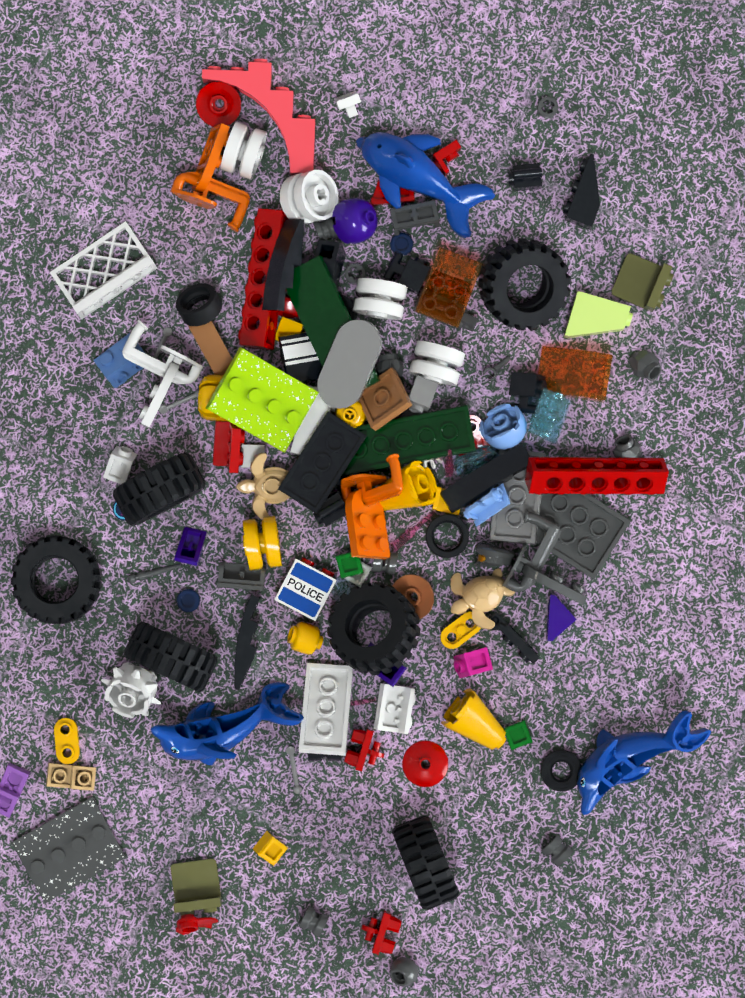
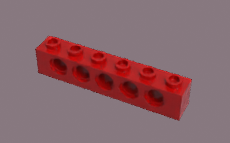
M258 208L254 219L255 233L251 241L252 254L251 260L248 263L249 276L248 283L245 285L246 298L245 305L242 308V326L238 334L239 345L247 348L274 350L279 311L262 310L263 302L260 306L258 303L261 298H264L266 280L262 283V278L264 275L267 278L269 263L277 238L285 220H288L283 210ZM272 230V235L268 238V233ZM269 252V257L265 261V255ZM259 320L260 324L259 327L256 329L255 325L256 322Z
M529 457L525 482L529 494L654 495L664 494L669 471L664 458Z

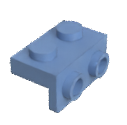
M131 333L127 334L93 360L114 388L125 383L127 379L143 369L123 357L122 350ZM137 343L135 349L145 353Z

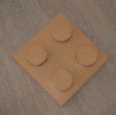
M392 367L379 376L380 382L364 389L361 398L358 400L362 405V410L370 427L375 431L412 406L396 370Z

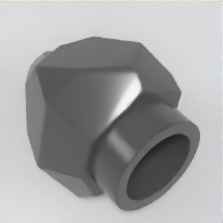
M645 349L633 353L630 357L629 363L635 376L653 381L660 375L662 367L659 365V359L650 351Z
M392 353L379 356L380 362L376 366L378 376L392 367L396 370L401 380L404 365L402 361L398 360L397 354Z
M623 435L615 440L614 444L616 447L613 454L616 458H642L641 445L636 440H633L630 435Z

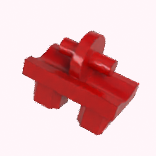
M353 730L350 741L362 744L360 753L347 750L344 762L356 767L355 770L362 772L367 754H370L368 763L375 765L377 757L384 758L385 754L379 752L380 742L374 741L373 748L369 749L374 733L373 730Z
M384 910L379 928H376L378 919L371 917L369 925L362 924L361 927L362 930L367 931L365 937L367 941H372L373 934H377L372 948V953L379 955V952L393 953L396 941L384 938L385 932L390 930L399 933L402 920L391 916V912Z

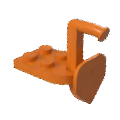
M221 123L211 128L196 171L179 174L175 178L170 192L186 202L206 209H213L217 206L216 202L206 198L208 192L237 203L238 206L234 217L227 225L233 231L239 232V227L243 222L250 202V196L243 190L212 178L215 168H219L222 162L223 155H220L223 146L226 147L230 135L228 133L230 126ZM184 182L192 184V190H194L192 193L182 191Z
M397 453L391 454L386 458L391 470L392 482L372 489V486L387 481L386 476L373 474H356L341 479V493L345 503L352 557L390 558L384 509L380 502L399 496L403 491L401 466L398 459L399 454Z

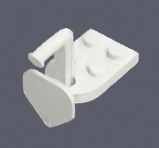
M137 320L138 323L133 328L122 350L123 357L163 377L160 386L155 384L149 398L153 399L150 406L145 405L139 416V419L142 420L141 425L150 428L171 383H193L199 377L203 366L161 345L160 350L169 355L166 364L135 349L143 332L148 330L144 323ZM182 362L192 366L188 375L178 370Z

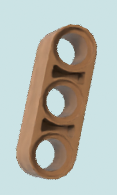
M212 321L201 326L188 325L214 374L224 375L233 359Z

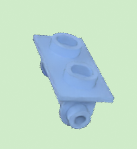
M502 483L498 487L492 488L488 494L471 506H466L465 511H463L464 516L467 519L472 518L475 526H479L508 506L510 500L504 484Z

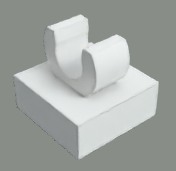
M356 91L334 98L337 108L339 110L345 108L349 118L358 115L355 104L360 103L361 100Z

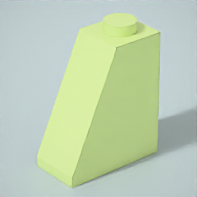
M577 291L564 337L574 338L623 331L625 326H630L633 313L629 312L631 306Z

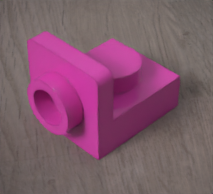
M487 647L453 657L454 669L459 678L493 670Z

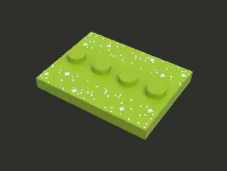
M239 347L208 402L206 409L285 453L319 392Z

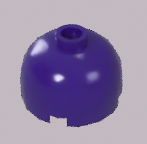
M350 198L342 200L333 210L332 217H335L336 222L333 225L334 231L338 238L346 244L365 242L373 236L377 229V213L374 207L364 199Z

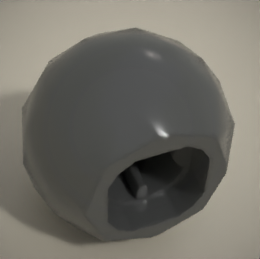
M405 957L396 959L391 964L389 970L392 981L401 987H408L416 982L419 973L416 963L412 959Z

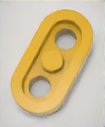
M472 612L464 613L442 630L440 640L446 648H458L479 632L481 628L475 624L472 628L466 626V621L472 619ZM449 633L456 635L454 642H450L447 639Z
M62 718L54 726L56 756L61 763L72 764L77 761L80 755L78 727L74 720ZM67 725L70 731L68 734H64L61 731L62 726ZM66 748H69L72 752L70 757H66L63 753Z

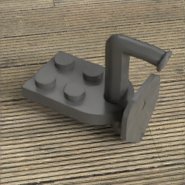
M526 510L524 523L535 524L546 530V533L532 560L523 557L527 545H522L502 586L514 592H523L534 585L535 582H538L584 605L587 599L584 586L574 581L571 584L565 582L564 576L555 571H551L549 574L542 570L560 536V527L556 523ZM516 569L524 574L520 583L511 579Z

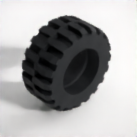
M519 238L518 242L509 240L504 248L499 245L494 249L496 253L493 256L489 254L485 259L488 262L487 266H482L480 270L483 278L479 279L478 286L482 289L479 294L485 302L484 306L504 325L510 328L515 327L517 330L524 331L526 327L529 330H536L539 324L543 327L550 324L549 319L552 317L556 319L560 315L558 313L559 309H564L567 305V302L564 301L565 297H570L571 289L567 285L571 284V276L567 274L569 271L567 265L555 251L534 239L529 241L526 238ZM527 265L538 266L542 272V285L539 292L527 302H511L507 297V284L510 277L521 267Z
M184 452L164 460L122 483L113 490V498L126 522L131 526H135L199 493L205 488L206 481L192 455Z
M55 535L39 538L34 543L28 544L25 547L26 549L19 553L17 556L18 560L12 567L13 577L11 578V585H13L14 590L12 593L19 602L20 608L25 610L27 615L44 623L65 624L81 618L82 615L91 610L92 605L99 597L98 593L102 586L100 576L102 574L96 557L93 556L86 546L74 539ZM53 558H61L70 562L78 575V585L75 592L68 599L60 602H52L42 597L35 585V575L38 568L45 561Z
M370 582L362 583L361 588L357 586L350 588L351 592L349 594L343 593L340 596L342 600L339 604L335 603L332 610H334V614H330L328 618V623L331 624V627L327 628V634L332 638L329 641L331 647L345 663L364 674L369 672L371 675H379L380 671L387 674L392 672V667L394 666L400 668L404 665L402 661L405 658L409 660L413 655L410 652L411 649L417 648L418 641L415 638L420 636L421 628L417 625L420 623L419 616L415 613L416 609L394 587L390 585L385 586L381 582H375L374 586ZM388 611L392 619L388 635L374 646H360L357 642V629L361 621L372 612Z
M142 621L136 625L124 650L125 658L199 693L205 690L217 664V656Z
M422 815L395 826L392 834L422 909L430 910L457 899L459 896L458 888L429 816Z

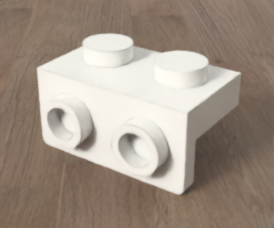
M380 683L374 729L408 734L412 726L411 713L416 700L415 689L397 685L392 687L389 684Z

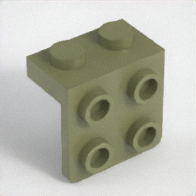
M629 253L625 257L611 294L653 312L656 307H661L665 297L661 293L664 286L669 287L674 274L670 273L672 266L665 263L660 266Z
M214 858L172 864L170 870L175 899L173 903L174 913L180 912L182 916L194 914V910L203 909L204 913L218 911L217 907L222 905L217 861Z

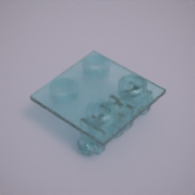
M543 388L528 431L557 444L572 401L564 398L561 393Z

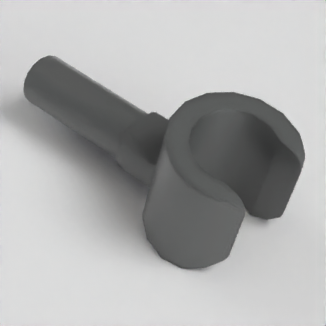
M507 355L493 368H486L483 371V375L488 370H492L494 372V377L489 381L495 380L497 377V372H499L501 368L511 360V358Z

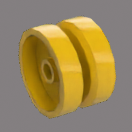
M263 517V532L260 533L255 519L243 520V545L245 556L248 559L249 570L262 569V554H266L267 564L270 568L282 566L276 517Z

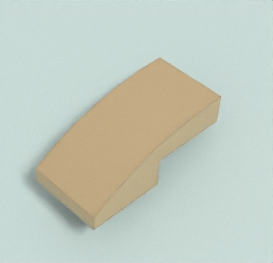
M48 763L46 786L94 791L96 767Z

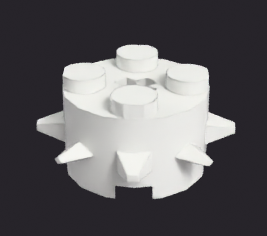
M127 662L123 663L120 668H113L114 675L111 680L101 679V682L108 686L104 699L109 701L113 706L112 710L121 716L134 718L135 715L140 714L148 716V709L151 704H161L160 701L154 698L158 684L156 682L157 676L152 671H147L140 666Z

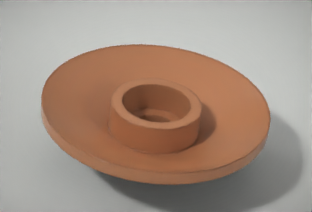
M414 574L402 576L395 581L392 587L399 591L416 609L415 613L419 616V619L425 617L431 611L434 604V592L429 582L423 577ZM413 592L418 596L416 601L411 598Z

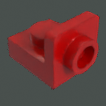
M457 140L433 154V163L444 176L449 174V169L443 161L446 160L449 163L459 156L458 152L461 150V146Z

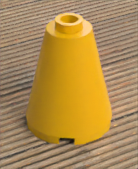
M413 461L401 469L403 491L399 496L380 502L384 511L428 506L436 501V498H434V493L437 492L436 480L428 467L424 468L420 465L423 462ZM392 477L389 478L382 485L392 482Z
M471 688L463 691L466 695L462 699L458 696L449 706L443 716L446 721H442L441 724L491 750L499 749L506 741V731L476 692Z

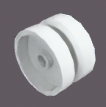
M236 121L224 150L221 170L233 173L240 163V176L252 180L263 157L267 132L256 128L251 132L247 140L248 126Z
M311 170L286 178L280 190V204L288 219H304V224L332 217L333 210L339 202L336 184L331 176L323 170Z
M358 278L356 291L366 297L354 299L353 312L377 319H402L404 307L393 301L406 299L407 286L381 279Z
M417 341L414 353L424 360H412L409 373L439 384L457 386L460 374L457 370L450 367H461L465 353L440 344Z

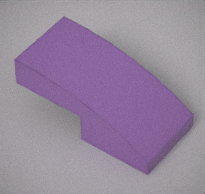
M11 763L7 765L0 782V814L11 817L31 772Z

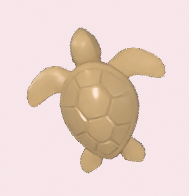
M259 453L251 462L250 471L254 479L242 480L236 485V488L242 493H255L252 509L261 520L263 517H269L265 508V502L278 504L290 498L278 490L289 471L279 467L264 469V463L267 458L266 453Z
M500 568L495 569L492 576L476 577L466 585L462 583L461 574L455 573L451 578V590L454 595L462 597V599H458L452 604L451 613L462 614L470 608L472 609L474 624L482 629L489 630L494 628L495 622L486 617L484 612L496 608L501 602L503 595L513 596L515 592L502 586L505 580L502 579L503 574Z

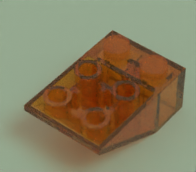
M440 247L415 312L458 328L483 263Z
M542 346L538 374L546 377L547 390L545 393L603 403L606 399L613 355Z

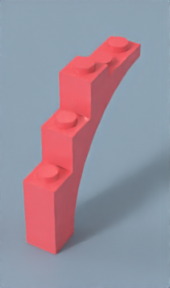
M254 59V62H248V71H244L242 67H231L230 70H221L219 66H208V69H202L203 83L221 81L230 84L237 91L253 99L267 111L277 124L285 140L289 154L291 176L314 170L315 119H311L309 115H298L297 118H293L294 92L289 91L288 87H276L275 90H271L272 63L267 62L266 59Z

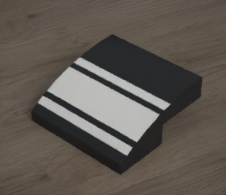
M306 331L278 336L280 356L284 361L285 373L300 382L318 379L323 367Z

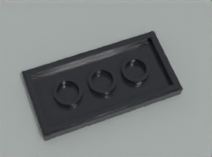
M328 411L278 490L317 514L367 436Z

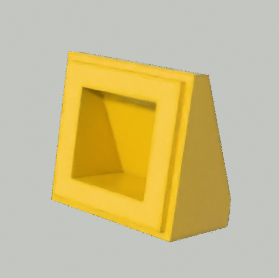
M282 317L275 340L279 341L278 336L302 332L303 324Z
M268 831L264 833L253 847V850L260 857L273 866L288 849L287 846Z

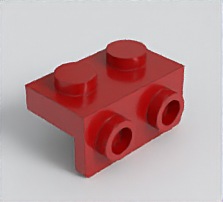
M215 421L212 463L214 466H227L229 473H238L239 466L243 465V452H240V444H244L245 431L229 421Z

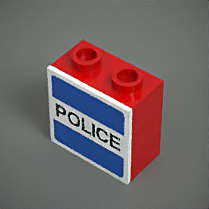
M302 557L300 561L295 559L274 600L316 621L337 580L333 578L334 573L325 568L319 571L313 568L315 563Z

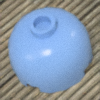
M505 403L496 406L486 414L488 418L485 422H480L479 431L489 445L497 449L506 450L518 445L526 434L527 422L516 405L511 407L510 404Z

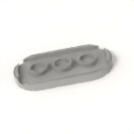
M361 319L352 320L345 323L339 329L317 382L319 395L327 405L339 409L347 408L358 402L361 398L382 349V338H380L379 331L374 324Z

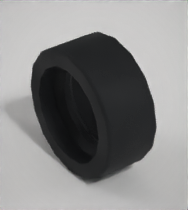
M200 283L190 286L179 295L176 300V309L185 324L201 326L218 316L222 309V301L213 286ZM203 300H208L203 306L199 307L198 309L190 310V308L194 304Z
M444 514L430 522L426 529L425 540L433 554L441 558H452L465 550L469 542V531L462 519L455 515ZM443 523L456 525L461 534L459 544L450 550L439 548L433 538L435 529Z

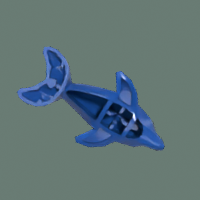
M376 132L356 140L357 147L362 151L363 158L379 175L380 188L386 201L396 209L401 208L400 187L445 203L447 221L450 228L463 238L470 237L472 233L468 222L469 209L480 202L492 200L495 197L494 191L486 185L473 183L453 187L438 167L423 152L440 145L441 140L429 134H412L401 138L386 132Z
M276 682L268 684L263 688L257 704L253 707L228 715L210 716L215 703L211 701L201 703L188 713L185 721L176 725H155L151 727V733L159 739L165 753L173 758L186 761L200 760L204 764L213 765L216 758L234 759L237 754L229 750L247 737L262 720L293 726L300 724L304 717L281 702L283 695L287 693L290 686L286 683Z
M687 710L680 712L674 718L666 733L632 732L614 737L610 732L602 729L596 740L597 748L585 760L578 774L577 787L582 798L581 813L583 815L589 814L604 794L615 785L627 784L646 775L651 767L640 765L647 760L671 750L691 752L699 748L708 739L711 730L701 728L690 731L689 725L692 714Z

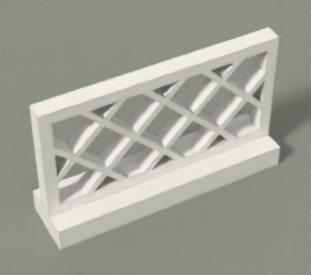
M125 221L52 270L50 274L76 313L83 319L149 275L157 267ZM126 229L129 233L128 244L117 243V234ZM102 244L111 245L109 257L97 255L98 247ZM115 246L127 248L124 259L113 258ZM130 249L140 250L143 254V257L137 261L128 260ZM81 258H92L89 270L78 268ZM96 259L107 261L105 272L94 271ZM111 262L123 263L122 271L118 274L109 273ZM64 270L73 271L71 282L61 281L57 275ZM77 272L88 274L86 285L75 284ZM92 275L104 276L103 284L99 287L90 286ZM74 287L85 289L84 296L77 302L72 298Z

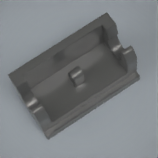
M435 200L403 206L398 209H390L395 236L399 235V230L433 223L435 228L440 227Z
M220 562L217 587L264 591L266 566L259 570L250 571L248 564Z

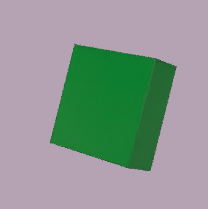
M351 552L336 556L341 579L363 573L360 558L352 557Z
M525 720L503 728L506 731L505 736L511 750L533 742Z

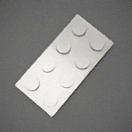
M307 663L302 716L304 718L301 721L299 753L346 756L353 677L352 667L347 665Z

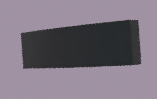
M288 219L283 224L269 263L262 310L284 311L286 288H293L294 266H301L304 219Z
M521 443L466 475L442 491L440 495L451 513L482 498L492 488H496L502 483L511 480L514 475L527 469L530 455Z
M252 594L244 612L237 639L234 663V687L236 690L241 689L258 650V647L250 643L259 626L258 622L251 619L260 598Z

